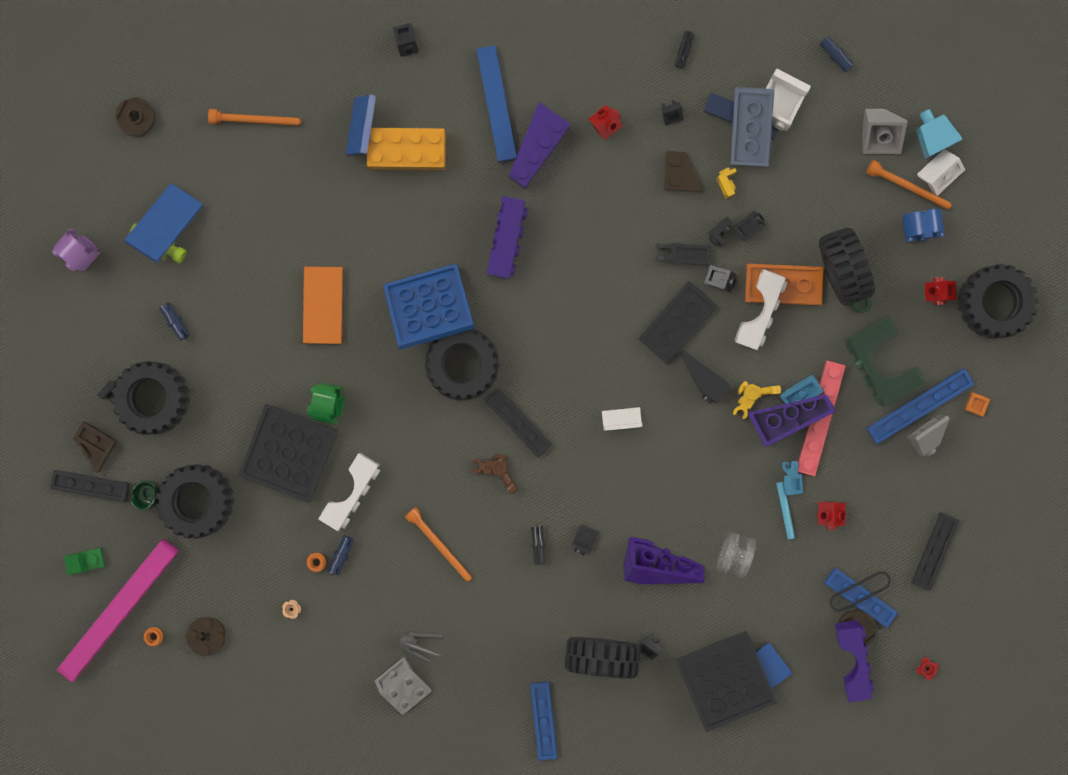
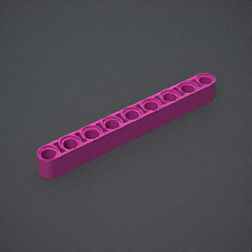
M165 538L159 542L61 663L57 672L71 683L76 680L178 554L179 550Z

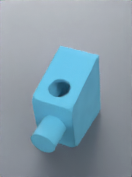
M930 109L919 114L924 125L917 128L916 132L925 159L962 140L960 134L945 115L935 119Z

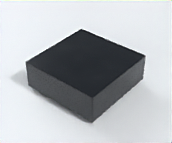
M109 380L97 394L101 399H109L113 394L111 392L112 387L117 385L115 380Z

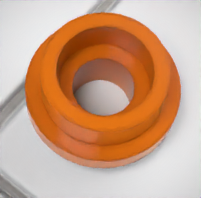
M313 553L307 559V566L311 571L319 572L325 568L326 559L321 553ZM314 559L320 560V564L318 566L314 565Z
M157 627L147 629L144 633L145 643L152 647L159 645L163 641V632ZM152 633H155L157 635L156 640H153L151 638Z

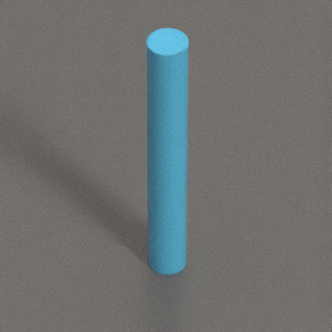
M784 481L777 482L776 485L787 539H793L795 534L787 495H785Z

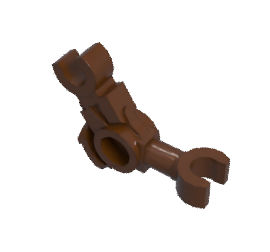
M501 454L494 455L492 458H497L496 461L485 459V463L479 459L472 460L474 463H479L480 466L478 470H472L473 473H480L483 470L484 473L501 477L510 494L518 490L508 475V465L505 462L508 459L507 456Z

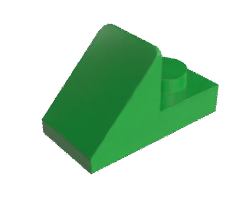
M102 547L64 556L68 575L106 566Z

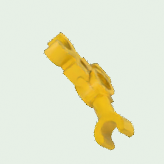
M744 381L738 389V394L740 395L744 391V395L739 399L738 403H740V406L734 408L733 414L736 415L738 410H743L744 415L742 419L747 418V409H751L752 405L761 395L781 393L780 386L760 388V386L754 384L748 385V382Z

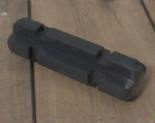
M691 31L684 32L677 55L678 58L675 62V67L684 69L686 65V59L692 45L691 42L694 38V33Z

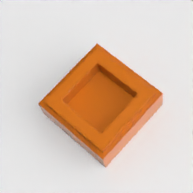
M971 392L964 410L984 417L990 399Z

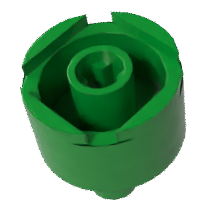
M321 382L313 385L311 388V396L313 397L311 404L308 405L307 415H310L312 420L337 424L336 418L341 417L344 407L345 396L341 395L344 387Z

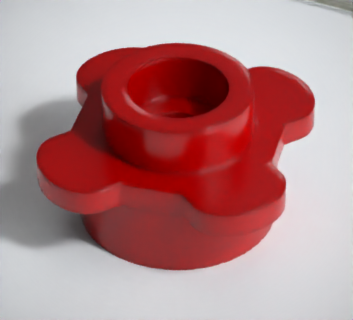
M924 657L921 659L922 663L916 668V672L919 675H924L927 680H931L939 669V665L929 661V658Z

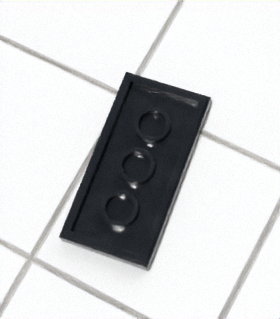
M688 281L638 339L667 364L716 309L717 305Z

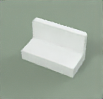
M944 149L917 175L928 183L932 193L938 196L965 171V168L959 157Z
M640 407L602 411L604 431L643 427Z

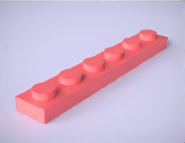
M826 360L820 380V385L824 392L817 396L828 394L835 406L846 365ZM832 414L807 427L798 460V472L812 476L816 475Z

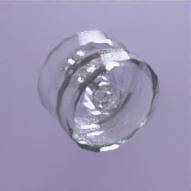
M729 531L719 554L717 571L727 574L732 569L734 577L744 579L753 560L756 539L745 536L741 541L740 534Z

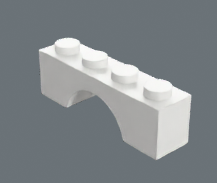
M762 268L756 288L762 293L764 298L763 310L756 319L741 322L735 342L758 350L759 346H763L766 338L764 332L766 328H770L773 321L771 314L773 310H777L780 303L778 296L780 292H784L787 285L784 276Z
M358 453L349 468L354 479V490L351 496L343 502H329L320 515L319 520L337 531L341 528L345 529L350 521L348 516L351 511L355 513L360 505V502H358L361 495L365 496L370 489L368 485L370 480H375L378 476L380 464L364 454Z

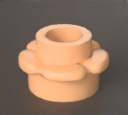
M295 600L285 602L282 606L283 615L287 618L295 619L301 612V606Z

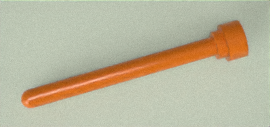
M209 109L208 122L214 125L221 123V121L298 126L302 122L300 118L225 114L218 111V109Z
M875 160L871 161L866 170V174L872 177L874 175L877 177L881 176L945 209L952 207L949 201L882 169L883 166Z
M417 507L404 516L409 523H415L465 581H471L472 576L421 519V512Z

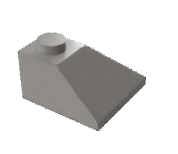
M865 109L862 136L863 154H901L907 120L886 109Z
M937 415L906 436L920 456L926 455L928 457L936 452L935 448L940 445L950 419L948 415Z

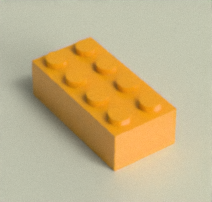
M371 128L367 150V167L369 170H445V129Z

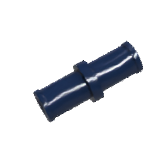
M829 36L819 44L831 56L830 59L834 60L844 72L854 65L842 52L843 49L839 48Z
M166 303V306L165 304L162 305L159 310L167 320L168 327H171L178 337V340L182 341L183 338L189 337L190 334L182 324L181 317L177 316L171 304Z
M343 535L338 549L334 551L333 561L328 568L330 573L340 574L345 560L349 558L350 548L355 541L351 537Z

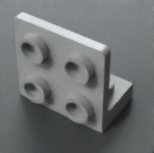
M405 657L375 680L380 694L402 715L431 692L430 687L414 673L409 661Z

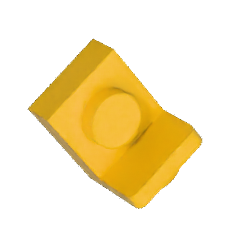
M728 167L720 171V175L716 178L725 199L735 194V185L731 179L728 180V177L737 172L736 168L730 170Z

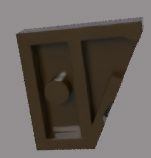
M666 151L664 190L702 191L686 152Z
M85 421L81 423L73 437L76 444L81 447L86 459L88 458L93 465V470L96 473L100 472L117 442L116 439Z

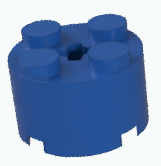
M929 209L923 212L916 211L902 216L906 242L928 241L931 237H945L941 209Z

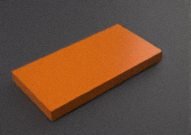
M746 264L745 302L764 303L762 293L756 288V283L763 268L786 278V288L778 296L779 304L822 305L824 267Z
M304 267L303 343L342 344L343 267Z

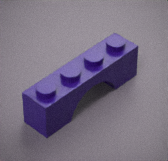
M858 620L835 624V630L840 649L851 652L856 658L852 671L843 677L846 697L849 703L872 699L871 692L874 691V686L868 674H871L870 663L866 662V656H869L867 645L863 643V638H866L864 626H860Z

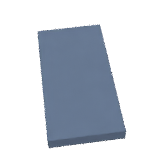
M735 87L730 165L769 167L775 89Z

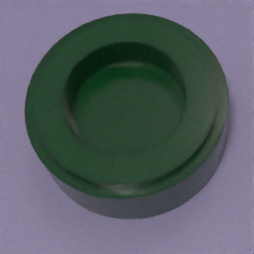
M868 298L851 304V307L855 312H866L871 307V299Z

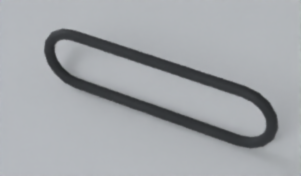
M877 572L832 595L829 601L830 607L836 612L844 611L886 590L891 584V577L886 572ZM884 574L887 576L888 584L885 587L842 609L834 608L832 604L834 597L877 575Z

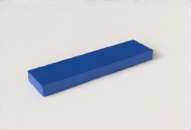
M835 567L824 581L826 585L836 592L856 583ZM857 585L840 595L854 603L871 593L862 586ZM872 596L855 605L886 628L898 614L897 611L876 596Z
M549 681L530 683L538 761L557 759Z

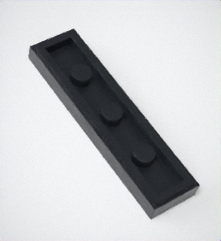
M500 389L486 401L538 458L552 445Z
M53 470L50 489L127 502L130 483Z
M940 512L912 579V584L929 591L931 590L959 523L958 519Z

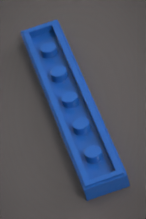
M493 45L477 48L498 162L516 159L517 156L496 47Z
M963 368L868 426L866 430L877 445L975 384L966 369Z

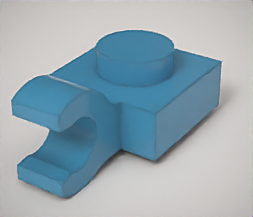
M789 461L782 463V468L787 473L784 476L785 495L803 493L802 474H798L799 465L797 461L791 462V468Z

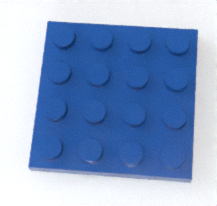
M457 263L383 284L399 350L475 328Z

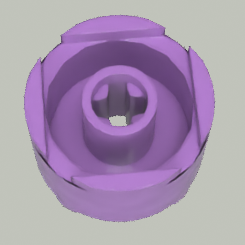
M69 228L56 243L52 253L66 261L65 265L74 272L77 269L81 272L86 271L100 252H96L98 248L86 236L82 235L80 237L76 235L78 231Z

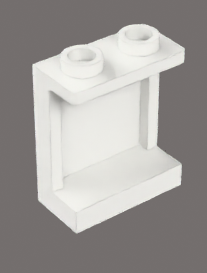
M776 69L766 89H775L772 124L779 130L787 131L811 86L779 69Z

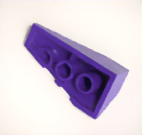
M629 538L623 565L624 581L638 584L704 583L705 578L703 565L684 556L677 557L670 553L671 550L666 548L662 550L654 546V543L649 540Z

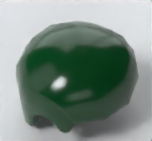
M143 480L138 482L131 490V504L137 510L142 511L155 507L159 502V499H156L157 493L160 492L159 487L153 481Z

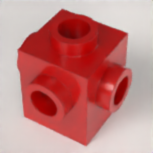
M607 105L600 108L588 119L595 131L604 140L623 126L619 120L621 116L615 108L611 110Z
M942 277L933 278V282H925L924 294L926 302H934V305H946V301L957 300L956 281H945V278Z
M818 502V525H825V529L833 530L837 529V526H845L846 502Z

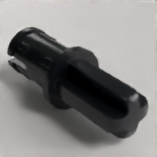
M543 526L531 527L533 543L531 547L533 546L534 564L542 565L545 564L544 545H546L543 539Z

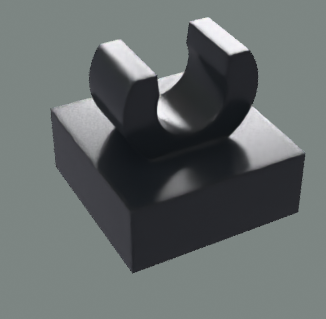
M671 100L672 105L665 106L664 103L662 104L661 111L665 126L684 120L680 102L676 103L674 100Z
M653 634L649 635L639 644L641 653L651 660L657 657L662 650L659 647L662 644V640L655 644L652 642Z

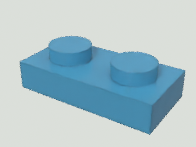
M812 374L780 393V397L787 404L816 397L824 391Z

